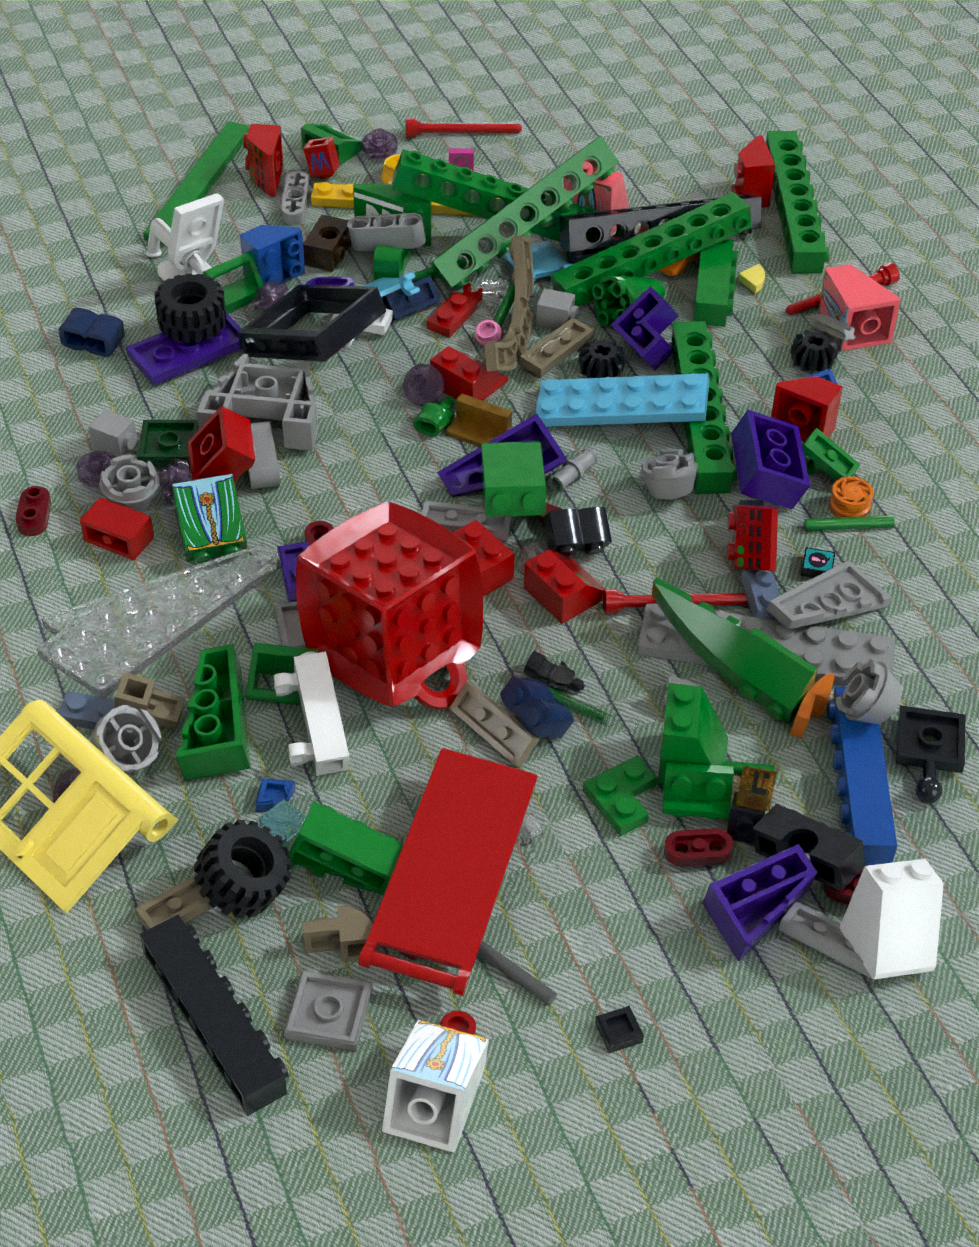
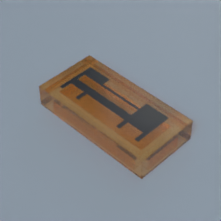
M744 766L736 805L769 811L777 772Z

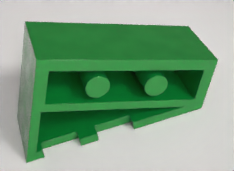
M314 801L286 858L292 862L290 869H293L295 864L313 869V876L323 878L325 873L344 878L343 884L384 895L404 844L392 836L383 835L369 828L361 821L352 820L336 812L330 806L321 805Z

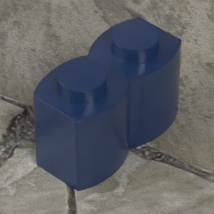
M73 308L59 327L61 344L74 350H87L92 354L104 357L111 356L125 337L124 324L121 319L108 314L98 315L85 308Z
M512 676L500 692L504 705L511 712L519 714L523 726L533 735L561 739L574 722L569 709L563 703L554 700L549 687L539 680Z

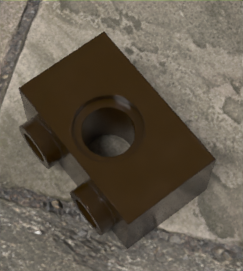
M323 214L320 216L303 243L305 266L332 272L335 270L338 263L343 261L348 247L352 246L347 226L349 220Z

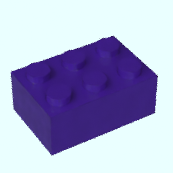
M747 410L731 433L740 492L751 498H757L776 506L793 509L810 487L799 427Z

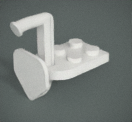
M218 193L174 208L171 228L160 218L152 220L146 255L148 257H159L162 254L160 241L168 247L169 260L160 263L157 269L158 275L164 281L169 278L173 279L176 275H186V273H192V275L203 274V271L211 268L206 260L216 246L224 198Z

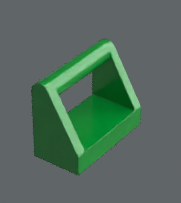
M307 123L301 127L302 149L309 140L333 137L340 166L362 151L365 146L363 141L327 124Z
M250 251L203 271L204 277H212L213 281H215V278L244 265L245 277L223 287L225 309L228 314L265 297V288Z
M254 643L246 699L301 705L299 692H292L285 696H276L274 689L257 688L260 674H293L294 657L310 651L318 653V649Z

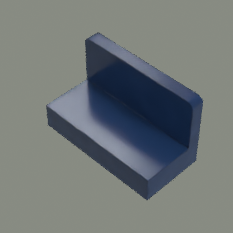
M431 276L413 283L415 287L420 289V292L407 296L402 289H399L381 297L386 308L393 311L392 321L441 301Z

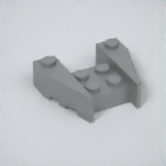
M243 354L233 364V370L227 376L222 375L217 380V387L214 390L209 389L203 395L197 410L199 429L223 406L247 418L282 420L284 448L313 450L318 435L317 405L314 399L308 361L303 360L300 368L249 364L248 354Z

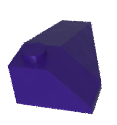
M538 414L533 415L488 442L540 441L544 474L568 461ZM481 447L437 472L452 497L482 490Z

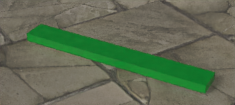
M228 121L155 218L162 219L171 228L174 208L204 198L243 145L244 134L248 133L250 126ZM150 225L143 232L144 240L146 241L149 238Z

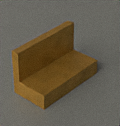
M461 394L456 400V418L447 428L446 435L481 447V443H488L512 428V411Z

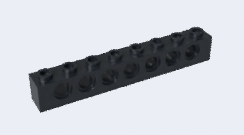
M749 193L738 196L750 205L752 228L739 234H750L752 229L761 228V197ZM720 197L559 216L560 247L569 251L571 255H582L586 253L585 250L589 249L601 252L659 226L663 219L664 222L670 221ZM640 222V230L635 233V226ZM614 225H616V226H617L616 233H615L613 236H611V235H610L611 228H612ZM592 228L591 237L586 239V232Z

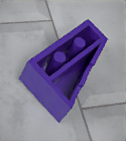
M798 844L709 885L702 904L738 962L778 923L796 901L798 902L809 891L818 872Z

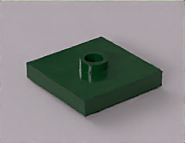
M143 420L137 460L144 461L145 463L149 460L154 467H190L187 442L199 430L198 420Z

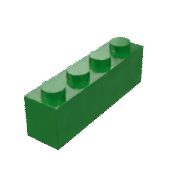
M725 239L702 250L700 253L694 321H706V325L725 327L727 316H732L738 251H733L734 240Z

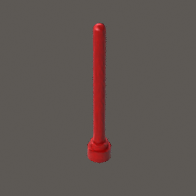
M406 118L405 130L406 138H416V135H421V133H520L522 126L519 123H421V120H416V118Z
M890 262L880 266L876 273L869 277L881 285L885 284L888 286L897 283L900 279V274L897 266ZM821 293L788 305L786 313L794 315L819 306Z
M604 589L603 591L604 614H617L618 611H623L624 607H646V604H657L652 595H624L623 592H618L617 589ZM746 593L689 594L692 602L695 604L702 603L703 601L711 606L749 604Z

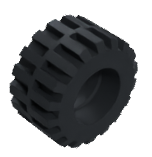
M186 273V275L182 276L176 275L173 279L165 280V284H160L158 291H155V306L159 329L161 332H164L166 337H172L174 341H184V343L196 341L197 343L202 342L204 339L209 340L212 338V335H218L226 325L223 287L220 286L218 281H213L212 277H204L203 274L192 275V273Z
M237 820L234 824L228 822L215 832L196 858L197 862L194 864V872L198 873L194 879L196 885H201L202 887L199 891L201 896L210 899L208 904L211 907L215 908L218 906L221 908V913L227 916L232 912L235 918H243L245 914L250 918L256 916L258 912L262 913L287 886L286 883L291 877L289 870L292 867L291 860L286 858L289 851L286 846H281L280 842L282 840L278 835L274 837L269 833L271 829L266 826L260 828L258 827V822L250 821L248 824L244 820ZM232 860L246 866L253 875V878L241 873Z

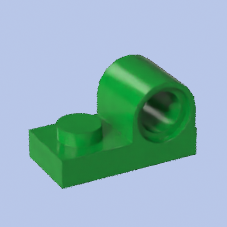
M377 245L373 259L374 280L382 277L400 278L408 264L412 249Z
M817 428L810 433L802 444L808 475H813L821 469L834 481H837L843 477H853L861 465Z

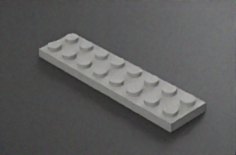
M646 604L638 644V655L708 665L673 627L658 604ZM715 611L718 616L724 619L730 615L740 620L739 627L750 633L754 628L765 633L816 667L815 682L819 681L826 674L832 673L835 674L833 684L847 686L842 681L849 670L858 662L864 665L867 664L869 659L885 663L893 674L895 638L813 625L787 629L778 620L759 619L752 616Z

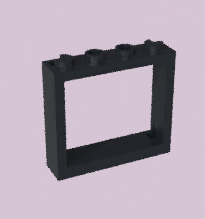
M297 285L239 330L237 335L248 357L326 362L383 315L386 309L378 287ZM308 312L339 314L319 331L288 330L289 327Z

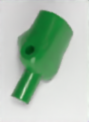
M448 395L440 404L425 403L420 413L413 420L414 428L422 434L437 436L454 420L455 414L450 408L455 404V399Z

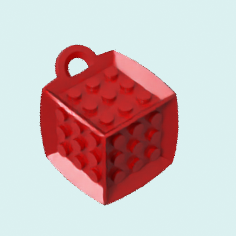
M388 501L341 523L297 556L296 599L305 646L310 649H318V653L326 651L330 672L333 676L361 694L389 707L397 706L413 697L420 704L430 709H445L452 705L467 682V672L464 663L481 647L483 589L475 549L434 520ZM446 666L450 674L449 686L441 692L432 691L427 687L424 680L435 671Z

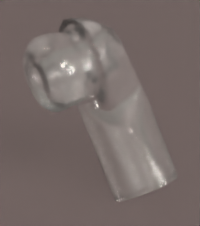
M481 280L483 293L495 294L503 300L510 286L508 281Z

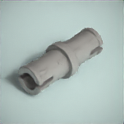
M585 448L575 458L568 459L559 471L548 478L551 489L555 492H562L573 481H579L584 476V472L597 463V454L592 449Z

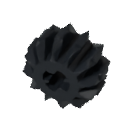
M816 329L814 332L805 330L803 334H797L790 351L793 365L801 366V371L810 370L812 374L814 371L821 372L825 369H832L838 355V345L835 343V337L828 336L827 332L820 333Z
M594 339L592 343H585L584 348L580 350L578 358L581 374L587 375V378L619 377L621 372H623V368H625L626 359H624L623 347L617 346L616 341L607 342L606 339L603 341Z

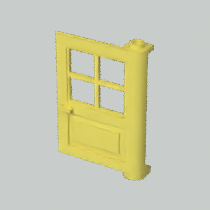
M35 700L26 704L17 718L0 736V767L3 765L22 783L0 809V850L66 913L69 912L139 830L144 838L150 842H155L163 838L179 820L57 713L51 705L43 700ZM35 730L54 748L29 777L26 778L7 759L31 731ZM61 753L81 773L57 801L53 803L34 783ZM29 790L49 810L21 840L1 820Z

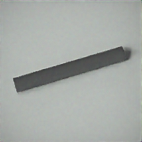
M482 941L478 956L546 1004L550 1005L557 996L555 991Z

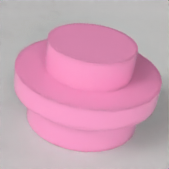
M492 320L480 322L475 331L477 342L482 346L488 342H499L502 338L500 325Z

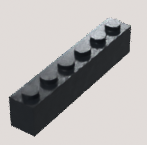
M178 914L141 933L140 938L145 957L246 1115L249 1116L287 1095L285 1079L289 1077V1073L280 1057L274 1059L269 1052L270 1044L261 1029L255 1031L251 1025L252 1017L243 1002L237 1004L233 997L235 993L230 981L225 975L220 978L216 972L217 965L209 950L202 951L198 945L200 939L191 924L186 926Z

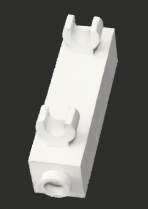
M314 651L305 652L300 656L294 657L293 674L278 673L274 675L276 696H285L294 691L299 692L309 743L297 742L288 745L291 766H298L313 760L316 776L349 770V752L326 651L320 653Z

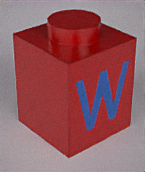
M333 137L309 140L303 148L311 177L319 176L320 179H326L335 174L340 163Z

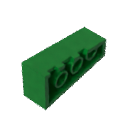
M228 644L203 649L200 653L195 674L193 697L189 699L187 723H184L181 733L183 737L181 747H178L176 759L185 781L250 769L242 671L234 645Z

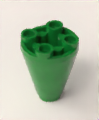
M615 275L601 279L599 283L594 284L592 287L598 323L601 326H608L614 329L611 324L650 286L664 298L665 287L663 283L651 278Z

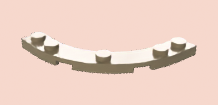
M522 235L512 237L509 252L511 259L514 260V271L512 272V282L515 287L511 324L508 325V332L501 342L484 343L485 350L482 352V360L487 368V372L508 371L518 366L517 359L526 352L533 322V314L529 308V299L534 298V274L530 237Z

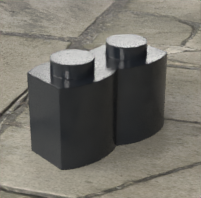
M605 507L559 509L549 511L543 517L548 549L560 554L571 556L576 554V551H586L588 555L599 554L612 542Z

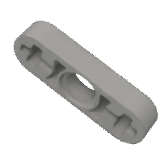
M293 171L286 176L281 206L282 220L286 224L297 225L305 220L310 188L309 175L306 172Z

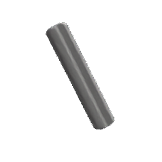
M823 313L820 316L815 315L813 317L815 320L813 326L827 332V334L844 342L848 340L853 341L856 337L853 335L855 329L852 326Z

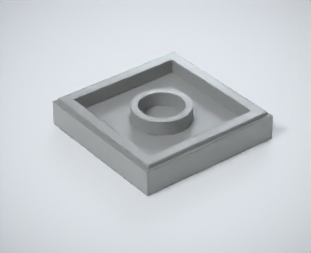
M302 970L284 1030V1038L357 1052L373 991V982Z

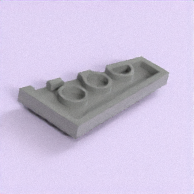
M847 560L770 600L766 610L787 629H793L889 607L893 598L852 562Z

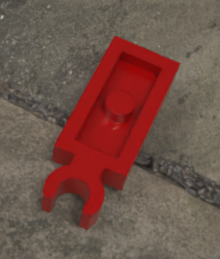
M467 283L463 286L462 294L454 292L427 320V329L450 338L478 309V303L483 299V288H479L476 292H471V284Z

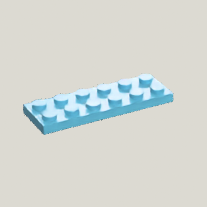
M706 373L541 380L535 414H538L546 427L706 421L709 375Z

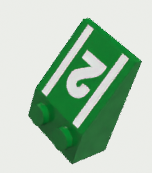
M353 184L354 217L402 213L420 214L426 242L422 246H431V201L391 189L392 184Z

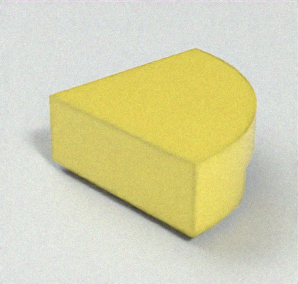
M757 264L740 272L738 281L756 294L763 287L765 271L760 264Z

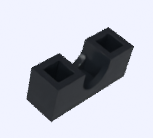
M777 803L752 828L756 853L769 858L799 844L804 853H809L810 862L818 872L815 880L841 892L865 867L862 840Z

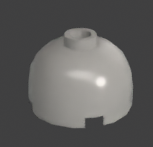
M122 705L108 711L96 723L92 733V744L125 773H133L149 766L158 756V742L161 740V732L155 719L147 711L141 708L137 710L129 707L131 705Z

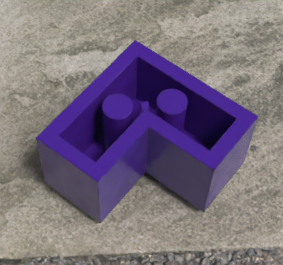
M650 286L611 326L655 371L675 352L660 334L679 315Z

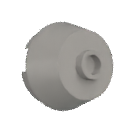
M665 449L659 451V457L650 460L648 456H645L641 460L642 469L640 476L652 497L675 500L692 492L698 469L693 453L684 455L683 449Z
M122 455L113 458L111 465L101 472L99 486L107 500L142 512L151 505L159 486V475L149 460L145 463L144 461L136 460L135 455Z
M869 659V662L865 665L858 662L844 677L842 682L846 683L847 687L843 697L836 698V705L840 711L845 713L849 720L881 724L896 710L901 700L902 686L885 663L875 662L872 659Z

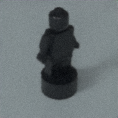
M533 651L525 665L524 674L534 679L538 677L550 682L548 687L565 692L570 686L576 692L583 691L585 688L584 681L575 678V671L571 670L563 661L558 666L549 662L545 655Z

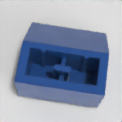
M260 225L240 234L241 254L248 251L252 253L265 291L305 273L302 230L299 227ZM243 265V275L245 277V270Z

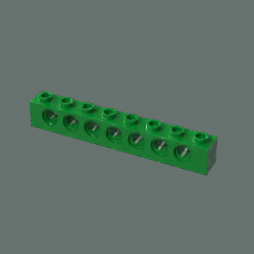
M767 131L766 145L775 163L772 188L791 273H823L824 263L829 261V247H825V231H821V215H817L818 203L817 200H813L814 186L809 184L810 170H806V155H802L803 142L799 141L797 131Z
M599 136L429 263L447 289L455 287L458 290L470 281L467 276L472 272L476 271L479 274L489 267L490 263L488 260L497 255L500 258L509 252L512 237L521 235L529 237L532 234L530 231L532 227L536 224L542 227L553 218L551 213L559 208L560 211H563L573 204L574 201L571 198L576 194L580 193L583 196L595 186L592 182L600 177L604 180L615 172L613 167L619 163L618 159L602 136ZM585 161L593 166V173L591 175L583 171V163ZM563 177H568L572 181L573 186L570 191L563 188ZM543 192L551 196L552 203L550 206H545L542 203L541 195ZM522 208L530 211L531 219L529 222L521 219L520 211ZM502 223L510 228L508 238L501 236L499 233V226ZM480 239H484L489 243L490 249L486 254L478 249ZM459 255H464L468 258L469 265L466 269H461L457 265Z
M402 149L393 174L391 189L489 219L528 188L522 187L517 183H509L497 179L492 175H484L472 171L467 167L452 165L441 159L430 158L416 151ZM544 192L541 195L542 203L545 206H550L552 203L551 196ZM573 203L563 211H560L559 208L551 213L553 218L542 227L536 224L530 231L533 234L560 242L559 216L597 212V210L589 206ZM522 208L520 217L523 221L529 222L531 213L528 209ZM592 228L586 232V239L591 237Z
M731 192L551 274L553 290L575 294V306L580 307L594 300L592 287L605 277L615 275L643 278L752 228L750 205L737 194Z
M706 321L673 322L671 347L675 350L673 360L676 375L706 373L709 375L706 421L684 422L689 454H694V461L698 464L694 482L695 494L730 493L731 483L737 479L736 464H731V461H733V445L728 444L730 429L728 424H724L726 421V407L721 405L723 399L722 387H717L719 384V369L714 368L716 365V352L711 350L713 344L712 332H707Z

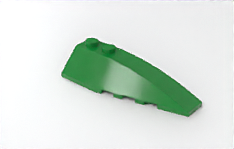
M656 577L653 581L652 597L688 645L713 670L738 689L739 693L746 700L756 701L765 708L771 717L777 720L782 719L789 724L797 714L804 697L813 687L817 668L765 633L755 628L751 633L739 627L740 620L730 615L726 619L718 616L713 606L704 601L698 604L693 603L688 593Z

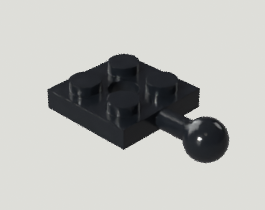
M900 705L897 724L896 764L923 768V778L917 783L915 789L920 801L932 804L941 798L943 788L936 779L937 770L963 772L965 765L966 714ZM923 736H933L938 742H929Z

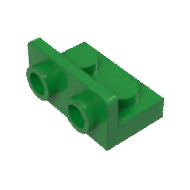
M666 762L663 787V814L675 817H706L711 820L729 819L734 767Z

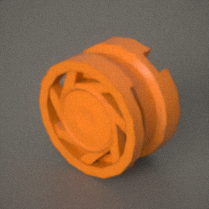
M848 476L840 478L832 487V496L829 502L830 511L837 518L867 517L873 500L872 486L867 481L858 477Z

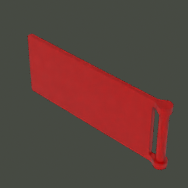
M442 748L440 750L371 931L362 948L358 962L359 966L370 968L372 965L453 989V994L464 996L537 782L536 774ZM377 945L460 970L458 975H454L376 952Z

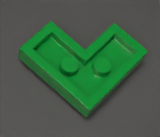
M637 755L584 781L583 791L619 836H622L648 822L649 813L634 796L656 786L657 776L641 757Z

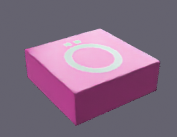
M449 148V164L467 167L474 171V149Z

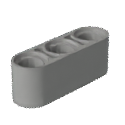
M417 213L357 216L350 219L347 223L351 245L356 251H375L377 245L413 249L422 246L426 242L422 216Z
M270 421L251 423L256 456L253 466L248 469L251 490L280 486V476Z

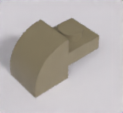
M124 672L114 698V707L131 705L129 707L137 710L141 708L155 719L157 725L176 730L185 697L154 689L156 681Z
M337 906L338 918H316L311 921H302L305 953L340 950L342 962L359 960L362 948L373 925L365 913L349 906Z

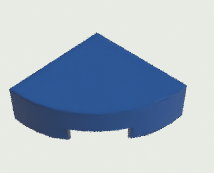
M262 778L255 804L256 812L275 810L286 804L295 792V781Z

